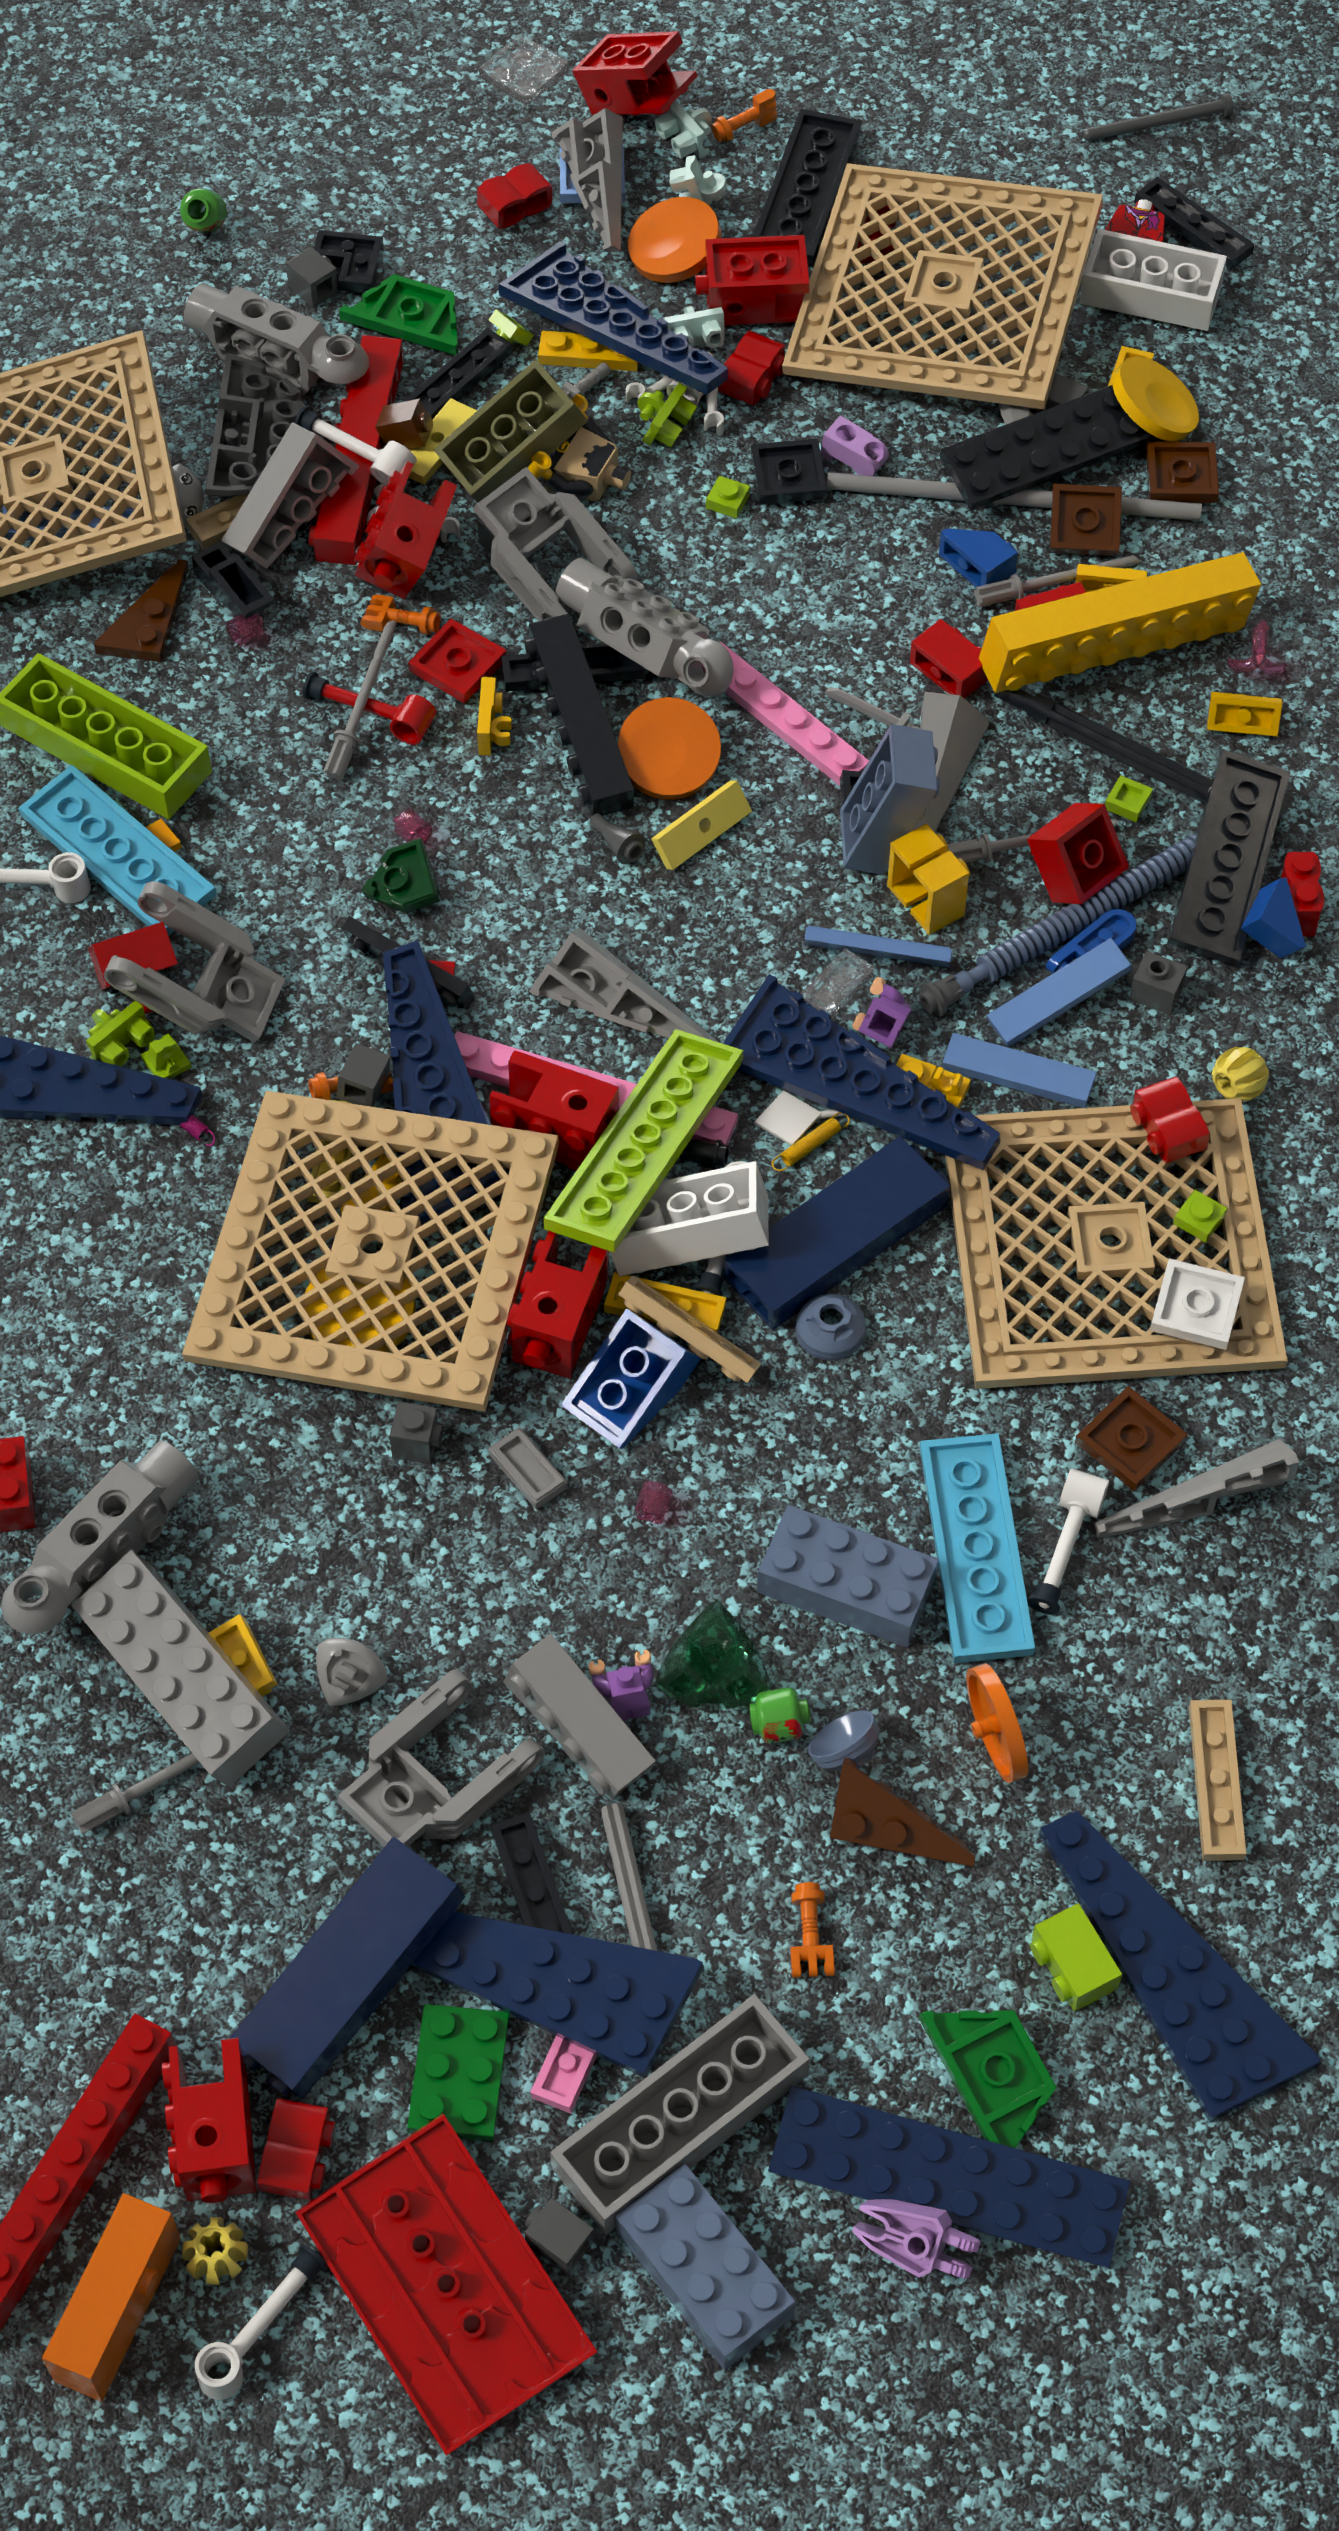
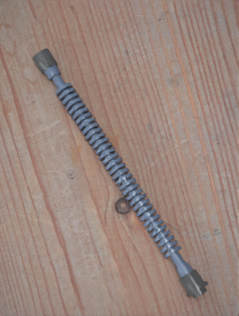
M1285 797L1282 802L1279 817L1285 815L1288 812V803ZM1197 832L1143 862V864L1122 874L1120 877L1115 878L1084 903L1070 904L1045 920L1024 930L1023 933L1017 934L1015 937L1000 944V946H996L977 957V966L967 972L962 970L955 975L950 974L933 983H924L921 986V994L919 995L922 1007L929 1014L933 1013L938 1017L946 1014L947 1008L953 1006L964 994L974 989V984L983 979L990 983L996 981L998 978L1005 976V974L1019 968L1020 965L1026 964L1028 961L1043 954V952L1057 946L1058 943H1062L1086 929L1109 910L1121 909L1127 904L1132 903L1133 900H1137L1163 885V883L1184 873L1189 865Z

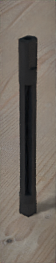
M1023 688L1014 691L1005 690L994 694L995 697L1027 712L1029 717L1204 804L1206 803L1212 779L1041 694L1035 695Z

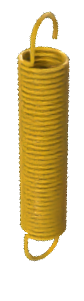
M836 1113L826 1122L780 1153L772 1160L773 1169L777 1171L786 1170L787 1166L791 1167L840 1132L841 1125L834 1117L843 1113ZM846 1115L848 1118V1122L845 1126H843V1128L849 1125L850 1118L848 1115ZM781 1156L787 1166L779 1170L774 1167L773 1163Z

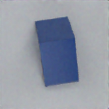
M1286 877L1280 878L1260 889L1241 927V930L1279 958L1288 957L1306 948Z

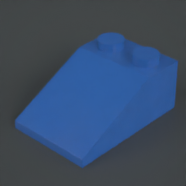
M626 1308L561 1406L618 1448L623 1449L679 1392L701 1358L673 1337L663 1333L645 1317Z

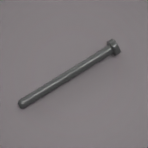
M1230 93L1220 94L1219 100L1087 128L1083 131V138L1086 141H1093L1221 113L1223 117L1232 116L1234 113L1233 100Z

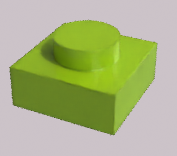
M497 309L489 318V321L498 328L496 333L512 344L514 341H517L527 346L534 336L514 318Z
M719 476L706 498V509L737 519L750 496V485Z
M1120 775L1105 800L1107 811L1137 823L1152 797L1153 788Z
M1194 1190L1175 1215L1173 1224L1206 1243L1225 1218L1228 1208L1201 1192Z

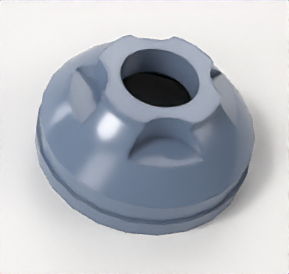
M829 1293L813 1297L802 1306L796 1319L795 1331L798 1342L807 1353L822 1360L833 1361L849 1357L860 1348L865 1338L866 1323L862 1310L854 1301L839 1294ZM827 1309H836L842 1314L843 1319L837 1324L829 1325L821 1320L820 1314Z
M860 1710L845 1714L827 1724L813 1737L808 1746V1753L817 1766L824 1769L842 1771L844 1758H850L857 1763L856 1767L860 1769L875 1754L874 1748L879 1738L880 1727L873 1714L869 1711Z

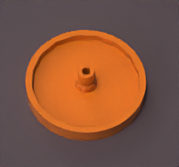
M691 197L670 198L653 205L637 219L629 234L628 252L635 268L645 278L660 283L682 281L696 275L705 268V239L722 238L721 226L715 212L705 202Z
M665 697L650 700L631 712L621 727L618 748L631 783L636 789L657 799L677 800L697 793L710 782L719 764L721 740L715 723L703 709L684 699Z
M986 1663L968 1669L966 1684L975 1722L971 1723L974 1737L976 1739L982 1738L994 1767L1005 1782L1012 1783L1026 1778L1028 1775V1758L1016 1714L1003 1684L992 1667Z

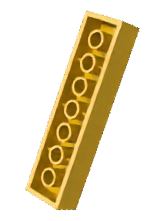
M1244 552L1001 614L991 617L979 660L994 692L998 693L1005 690H1018L1024 685L1039 681L1048 682L1055 677L1069 673L1079 674L1088 668L1100 665H1112L1118 660L1134 656L1142 657L1152 651L1164 648L1173 649L1186 642L1194 640L1203 641L1220 633H1233L1245 627L1262 584Z

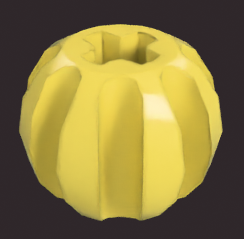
M1234 1047L1222 1053L1217 1058L1212 1071V1079L1218 1092L1226 1099L1241 1098L1242 1102H1248L1258 1097L1265 1090L1269 1078V1070L1265 1060L1254 1049L1247 1047Z
M210 2217L211 2222L207 2227H201L197 2222L189 2230L188 2233L193 2240L183 2242L182 2258L190 2261L187 2264L186 2270L195 2279L198 2280L206 2274V2284L220 2285L219 2280L221 2276L228 2274L233 2280L241 2272L242 2269L236 2262L247 2260L248 2244L240 2241L243 2238L244 2232L235 2223L232 2222L224 2227V2219L222 2217ZM219 2246H222L223 2248L222 2253L216 2251ZM208 2250L215 2251L211 2257L207 2254Z

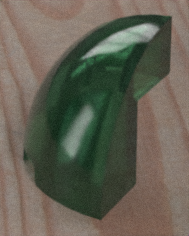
M718 1599L702 1611L681 1634L664 1659L655 1682V1686L669 1697L693 1707H699L701 1703L724 1704L726 1709L735 1708L754 1702L758 1693L771 1690L770 1679L758 1651L737 1620Z

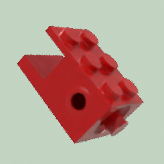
M679 31L607 34L572 70L591 114L595 115L604 108L616 114H630L631 116L639 114L662 115L669 111L671 104L680 95L687 92L688 86L698 77L696 71H671L667 59L683 43Z
M805 235L705 239V275H695L696 296L707 295L708 309L722 307L724 325L796 322L805 293H809Z
M408 461L400 472L394 470L387 487L384 486L376 502L379 508L376 514L371 516L365 530L368 536L365 542L360 544L354 561L359 563L354 576L402 599L406 598L427 567L457 485L444 480L428 504L404 493L403 490L414 465Z
M514 1050L508 1061L510 1096L492 1090L489 1096L491 1125L558 1135L559 1147L555 1161L577 1171L618 1112L619 1087Z
M548 1231L545 1240L539 1239L533 1254V1262L536 1263L533 1271H526L522 1279L520 1293L523 1296L520 1304L514 1303L510 1309L507 1326H510L511 1329L507 1345L512 1346L513 1362L571 1379L608 1284L609 1251L592 1245L582 1272L557 1265V1233Z
M239 2038L221 2040L224 2082L188 2086L187 2075L178 2046L169 2047L170 2062L162 2063L164 2088L168 2090L170 2103L165 2105L167 2130L171 2132L173 2145L168 2147L170 2173L174 2174L175 2187L183 2188L187 2202L201 2200L205 2203H217L226 2200L228 2196L257 2192L247 2067L244 2063Z

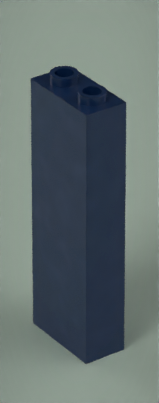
M899 1136L768 1228L769 1246L735 1252L724 1259L723 1279L773 1331L798 1313L802 1306L811 1298L825 1294L947 1207L950 1191L949 1181L940 1170H934L925 1161L922 1152L915 1145H909Z
M393 1836L229 2038H239L246 2066L254 2072L261 2066L271 2074L266 2081L285 2097L292 2091L303 2100L466 1896L459 1886Z

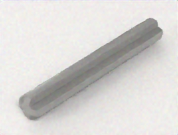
M621 1803L605 1805L602 1807L601 1815L631 1944L634 1947L657 1951L623 1805Z

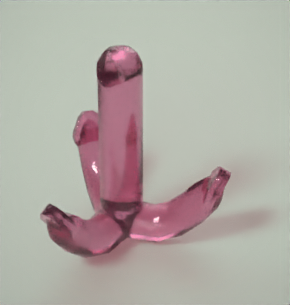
M1265 620L1260 621L1258 625L1253 627L1252 657L1246 660L1228 658L1226 662L1230 669L1248 672L1258 668L1264 673L1271 675L1285 672L1288 666L1285 662L1273 663L1266 658L1269 626Z

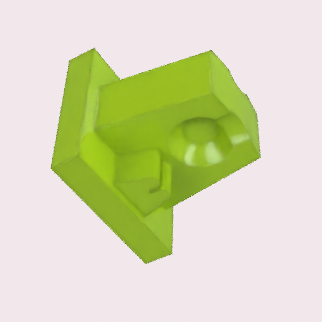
M169 1033L162 1036L161 1039L149 1043V1050L140 1054L141 1059L152 1075L171 1079L192 1068L190 1061Z

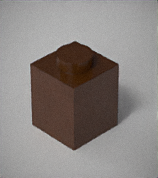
M420 399L383 406L375 428L385 446L389 441H395L410 450L425 447L430 432L433 429V421L430 413L424 409Z

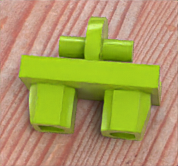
M680 382L665 403L662 400L664 395L660 391H655V393L645 392L639 397L637 405L641 411V419L645 421L649 420V418L654 419L642 439L647 445L650 446L654 439H657L665 445L672 447L683 428L669 420V417L672 416L686 426L694 414L697 406L683 396L687 387Z
M135 1000L121 1012L115 1009L108 1015L101 1009L95 1011L92 1014V1018L96 1025L88 1031L91 1037L86 1040V1043L92 1053L90 1059L122 1067L130 1057L125 1045L132 1040L139 1047H146L155 1039L154 1028L145 1017L143 1006Z

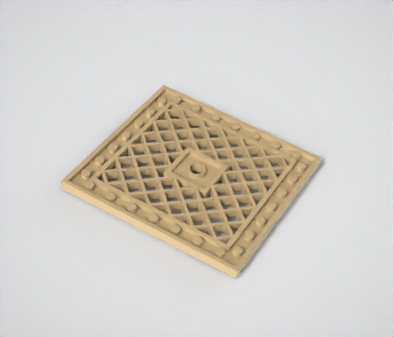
M847 163L809 280V293H805L782 364L783 374L1045 410L1103 206V194ZM888 206L890 211L881 216L876 213L877 210ZM919 209L922 215L911 220L908 215ZM951 213L954 219L943 224L940 218ZM868 216L871 221L865 224L866 217ZM983 217L986 223L975 228L972 222ZM897 220L903 224L892 231L888 227V225ZM1015 221L1019 227L1007 232L1004 227ZM929 224L935 228L924 235L920 231V229ZM1047 225L1051 231L1040 236L1036 231ZM961 228L967 232L956 239L952 235V233ZM877 231L882 233L883 236L873 241L868 237ZM995 232L999 237L988 243L984 237ZM911 234L915 240L903 245L900 240ZM1027 236L1031 242L1020 247L1016 241ZM943 238L947 244L935 249L932 244ZM860 241L863 246L857 249L858 243ZM975 242L979 248L967 253L964 248ZM1055 242L1054 249L1052 251L1049 245ZM892 245L895 250L883 256L880 250ZM1008 247L1011 252L1000 258L996 252ZM1037 251L1044 255L1035 261L1028 257ZM918 252L917 258L915 260L912 254ZM869 256L874 258L875 261L866 266L860 263L861 260ZM988 257L991 263L984 266V258ZM901 260L906 262L907 265L898 270L892 267L893 264ZM1020 261L1024 267L1012 272L1009 266ZM852 266L855 272L849 274L850 268ZM1048 267L1045 277V275L1041 271ZM882 270L887 274V276L877 281L872 277ZM998 272L1004 276L994 283L989 279V277ZM1033 276L1036 280L1033 284L1025 287L1021 283V281ZM910 277L909 284L907 285L904 280ZM864 281L867 286L855 292L852 286ZM941 281L952 283L947 287L937 286ZM979 283H981L984 288L977 291ZM896 285L899 291L887 296L884 290ZM1013 287L1016 293L1005 298L1001 292ZM844 292L847 297L841 300L842 293ZM1041 293L1039 301L1037 302L1034 296ZM873 296L879 299L878 302L869 307L864 303V301ZM992 297L996 303L985 309L981 303ZM1025 301L1029 307L1017 313L1013 307ZM903 302L904 309L900 311L896 305ZM856 306L859 310L856 314L847 317L843 313ZM971 309H973L977 314L969 317ZM885 311L892 315L881 322L876 318L877 315ZM1005 312L1009 318L997 324L993 318ZM920 314L924 320L912 326L908 320ZM836 317L839 323L833 325L834 319ZM953 319L956 325L944 330L941 324ZM1033 319V322H1032V325H1031V328H1030L1026 322H1028L1029 320ZM868 321L871 327L862 332L856 329L857 326ZM985 323L989 329L977 335L973 329ZM900 325L904 331L892 337L888 331ZM1017 327L1021 334L1010 339L1006 333ZM933 330L936 335L926 341L920 336ZM848 332L851 338L841 343L836 340V337ZM965 334L969 340L959 345L953 341V339ZM878 336L884 341L874 347L868 344L869 341ZM997 338L1001 344L990 350L986 344ZM912 340L916 346L904 352L900 346ZM1026 344L1024 353L1022 354V352L1018 348ZM945 345L948 351L936 356L933 350ZM975 349L981 353L980 356L972 360L966 357V354ZM1010 353L1014 359L1002 365L998 359Z
M143 330L0 373V510L5 506L8 511L6 514L0 512V548L3 549L0 552V597L187 541L147 340ZM103 381L109 383L104 391L97 389ZM71 390L77 392L71 401L65 399ZM119 391L122 399L116 397ZM92 398L96 401L90 409L84 407L88 399ZM39 400L45 402L39 411L33 409ZM108 405L114 407L109 416L102 414ZM57 408L63 409L58 418L51 416ZM7 410L12 411L13 413L7 421L1 419ZM76 415L82 417L76 426L69 424ZM124 416L126 418V424L120 422ZM25 417L31 419L25 428L19 426ZM94 423L101 425L94 434L88 432ZM43 425H46L50 428L44 436L37 434ZM114 430L119 434L112 442L107 437ZM61 433H65L68 435L64 441L61 437ZM14 435L17 439L11 446L5 444L9 437ZM80 440L87 442L81 451L74 449ZM129 441L131 444V449L125 447ZM99 448L106 450L99 459L92 457ZM120 456L124 458L118 467L111 465L116 457ZM67 458L73 460L69 466ZM85 465L91 467L92 469L85 477L79 475ZM134 466L136 470V475L130 472ZM41 470L37 475L28 477L31 471ZM104 473L110 475L104 485L97 482ZM122 481L129 483L123 493L116 490ZM72 483L78 485L74 491L72 488ZM90 491L97 493L90 503L83 500ZM139 492L141 500L135 498ZM108 499L116 501L109 511L102 508ZM57 501L64 503L58 512L51 510ZM127 507L135 509L128 519L121 516ZM75 509L83 511L76 520L69 518ZM24 511L30 512L31 514L25 522L18 520ZM94 517L102 519L95 528L88 526ZM43 518L50 521L43 530L36 528ZM62 526L69 529L62 538L55 536ZM11 528L16 530L17 532L10 540L4 538ZM29 536L36 539L29 548L22 546Z
M266 1091L182 1352L184 1361L485 1412L509 1328L507 1326L508 1315L517 1299L558 1151V1135ZM320 1140L331 1141V1143L323 1146ZM312 1142L317 1151L301 1160L295 1151ZM357 1146H363V1147H369V1148H367L366 1150L360 1152V1150L357 1148ZM349 1148L353 1157L337 1166L332 1156ZM393 1151L405 1154L397 1158ZM385 1153L390 1163L373 1171L368 1162ZM289 1155L294 1164L284 1169ZM430 1157L440 1158L441 1160L434 1164ZM421 1159L427 1168L410 1177L405 1168ZM325 1161L331 1170L314 1179L308 1170ZM467 1163L479 1165L474 1167L473 1169H470ZM458 1165L464 1174L447 1183L442 1173ZM362 1167L367 1176L351 1185L345 1176ZM504 1169H510L508 1175ZM495 1171L501 1180L484 1188L478 1179ZM398 1172L404 1181L387 1191L382 1181ZM302 1174L307 1184L290 1192L285 1183ZM435 1178L440 1188L424 1196L418 1187ZM338 1180L344 1189L327 1198L321 1189ZM472 1184L477 1194L461 1202L455 1193ZM375 1186L381 1195L364 1204L358 1195ZM279 1188L284 1197L274 1202ZM412 1192L418 1201L401 1210L395 1201ZM315 1193L320 1203L304 1212L298 1203ZM503 1193L498 1208L492 1199ZM448 1197L454 1207L438 1216L432 1206ZM352 1199L356 1206L345 1205L340 1217L335 1208ZM485 1203L491 1213L475 1222L469 1212ZM388 1205L393 1212L382 1211L380 1209ZM292 1207L297 1216L280 1225L275 1216ZM425 1211L431 1220L420 1226L421 1222L417 1215ZM329 1213L334 1222L317 1231L311 1222ZM462 1217L468 1226L451 1235L446 1225ZM269 1221L274 1230L264 1235L267 1222ZM305 1226L310 1236L294 1245L288 1235ZM494 1226L489 1241L483 1231ZM439 1230L445 1240L428 1249L422 1239ZM335 1236L332 1249L330 1251L325 1241ZM476 1236L482 1246L465 1255L459 1245ZM282 1240L287 1249L270 1259L264 1249ZM379 1241L383 1244L381 1250L376 1253L368 1254L363 1251L364 1246L369 1242ZM416 1244L421 1254L411 1259ZM319 1246L324 1255L306 1264L301 1255ZM453 1250L459 1260L442 1269L436 1259ZM257 1254H259L264 1263L253 1268ZM295 1259L301 1269L283 1278L278 1268ZM484 1259L481 1273L479 1274L473 1265ZM430 1264L435 1274L418 1282L412 1273ZM325 1269L326 1276L330 1279L320 1284L315 1274ZM467 1270L472 1280L456 1289L450 1278ZM271 1273L277 1283L259 1292L254 1282ZM406 1277L412 1287L394 1296L390 1289L402 1290ZM308 1279L314 1289L296 1298L291 1288ZM353 1283L364 1284L366 1286L361 1288L360 1290H357ZM443 1283L449 1293L432 1302L426 1293ZM345 1285L351 1295L334 1304L327 1294ZM248 1287L253 1296L243 1302ZM382 1291L388 1301L371 1310L365 1300ZM475 1292L471 1308H469L464 1298ZM285 1293L290 1303L273 1312L267 1302ZM419 1297L426 1307L408 1316L403 1306ZM321 1298L327 1309L310 1318L304 1308ZM457 1303L463 1313L446 1323L440 1312ZM359 1305L365 1315L347 1324L341 1314ZM261 1306L267 1316L249 1326L243 1316ZM396 1311L402 1321L385 1330L379 1320ZM298 1312L304 1322L286 1332L280 1322ZM433 1317L440 1327L422 1336L416 1326ZM335 1318L341 1329L323 1338L317 1328ZM236 1321H238L242 1328L235 1327ZM372 1325L379 1335L361 1345L355 1334ZM274 1326L279 1334L267 1333L265 1331ZM465 1326L460 1343L454 1332ZM410 1331L416 1341L399 1351L392 1340ZM311 1332L316 1341L303 1339L302 1337ZM447 1337L453 1348L436 1357L430 1347ZM348 1338L354 1347L339 1345V1343ZM386 1345L391 1353L376 1350ZM424 1351L428 1359L414 1356Z
M1241 1098L1192 1101V1104L1202 1115L1210 1132L1207 1149L1199 1151L1203 1155L1196 1162L1186 1156L1169 1163H1165L1162 1160L1158 1165L1144 1156L1150 1150L1147 1141L1148 1133L1142 1125L1138 1126L1133 1120L1130 1110L1131 1105L975 1115L999 1132L1001 1138L999 1146L984 1170L945 1155L975 1389L1286 1368L1288 1360ZM1130 1145H1140V1146H1139L1137 1149H1134V1148L1131 1147ZM1095 1147H1103L1099 1152L1093 1149ZM1066 1149L1062 1154H1059L1055 1151ZM1113 1150L1127 1158L1120 1167L1107 1158ZM1018 1152H1028L1024 1157L1018 1154ZM1076 1152L1090 1161L1083 1169L1069 1161ZM1039 1154L1052 1163L1045 1172L1032 1164ZM1001 1157L1014 1165L1007 1174L994 1166ZM1210 1160L1213 1174L1203 1168ZM1173 1162L1187 1171L1180 1179L1166 1171ZM1135 1164L1149 1173L1142 1182L1128 1173ZM1097 1167L1111 1175L1104 1184L1091 1176ZM1060 1169L1074 1178L1066 1187L1053 1178ZM1022 1172L1036 1180L1029 1189L1015 1181ZM988 1176L998 1183L991 1191L989 1189ZM1194 1177L1208 1185L1202 1194L1211 1198L1216 1192L1218 1203L1228 1208L1225 1218L1220 1223V1225L1222 1224L1224 1239L1213 1233L1207 1241L1208 1244L1220 1251L1212 1260L1198 1251L1205 1242L1196 1238L1189 1245L1176 1236L1181 1228L1173 1224L1169 1229H1166L1155 1221L1161 1212L1174 1219L1180 1209L1171 1202L1178 1194L1186 1200L1189 1198L1194 1190L1187 1184ZM1157 1179L1171 1188L1163 1197L1149 1188ZM1119 1182L1132 1190V1193L1126 1199L1112 1191ZM1081 1184L1095 1193L1087 1202L1074 1193ZM1043 1187L1057 1195L1050 1204L1036 1196ZM1006 1189L1019 1197L1011 1207L998 1198ZM1140 1197L1154 1205L1147 1214L1145 1202H1136ZM1104 1199L1105 1201H1107V1202L1110 1203V1204H1099V1203ZM1065 1201L1071 1205L1068 1207V1217L1058 1211ZM1027 1204L1040 1212V1215L1033 1222L1019 1213ZM992 1208L1003 1215L995 1224ZM1048 1219L1062 1228L1054 1237L1041 1228ZM1010 1222L1024 1230L1016 1240L1003 1231ZM1149 1231L1160 1238L1153 1247L1151 1246ZM1069 1235L1071 1237L1072 1250L1062 1243ZM1105 1235H1114L1120 1239L1121 1243L1110 1247L1105 1245L1101 1238ZM1031 1237L1045 1245L1037 1255L1024 1246ZM997 1241L1007 1248L1000 1257L998 1255ZM1167 1244L1181 1253L1176 1259L1178 1261L1187 1262L1190 1259L1198 1266L1229 1273L1219 1266L1228 1258L1230 1274L1245 1277L1226 1350L1165 1334L1156 1335L1157 1332L1150 1331V1328L1145 1332L1132 1323L1139 1313L1151 1321L1153 1319L1155 1309L1149 1303L1156 1295L1159 1296L1165 1272L1158 1280L1150 1275L1154 1274L1155 1265L1166 1271L1169 1259L1160 1254V1252ZM1053 1252L1067 1261L1059 1270L1045 1261ZM1015 1254L1029 1263L1021 1272L1007 1264ZM1074 1267L1077 1280H1085L1081 1285L1067 1277ZM1036 1270L1050 1278L1042 1288L1028 1279ZM1001 1274L1012 1281L1004 1291ZM1116 1277H1124L1119 1283L1112 1279ZM1134 1280L1149 1289L1141 1299L1126 1289ZM1096 1282L1110 1291L1103 1301L1088 1292ZM1057 1285L1072 1294L1064 1304L1050 1294ZM1019 1288L1033 1296L1026 1306L1011 1297ZM1117 1298H1120L1132 1307L1125 1316H1122L1110 1307ZM1079 1300L1093 1309L1086 1319L1072 1310ZM1041 1303L1055 1312L1047 1322L1033 1312ZM1006 1308L1016 1314L1009 1324L1007 1322ZM1101 1316L1116 1325L1108 1334H1105L1093 1325ZM1063 1318L1077 1328L1069 1337L1055 1328ZM1024 1321L1038 1330L1030 1340L1016 1331ZM1239 1324L1240 1329L1233 1330ZM1124 1331L1125 1333H1127V1334L1130 1335L1131 1337H1118V1336ZM1084 1334L1092 1338L1088 1340H1079ZM1046 1336L1054 1341L1040 1343Z

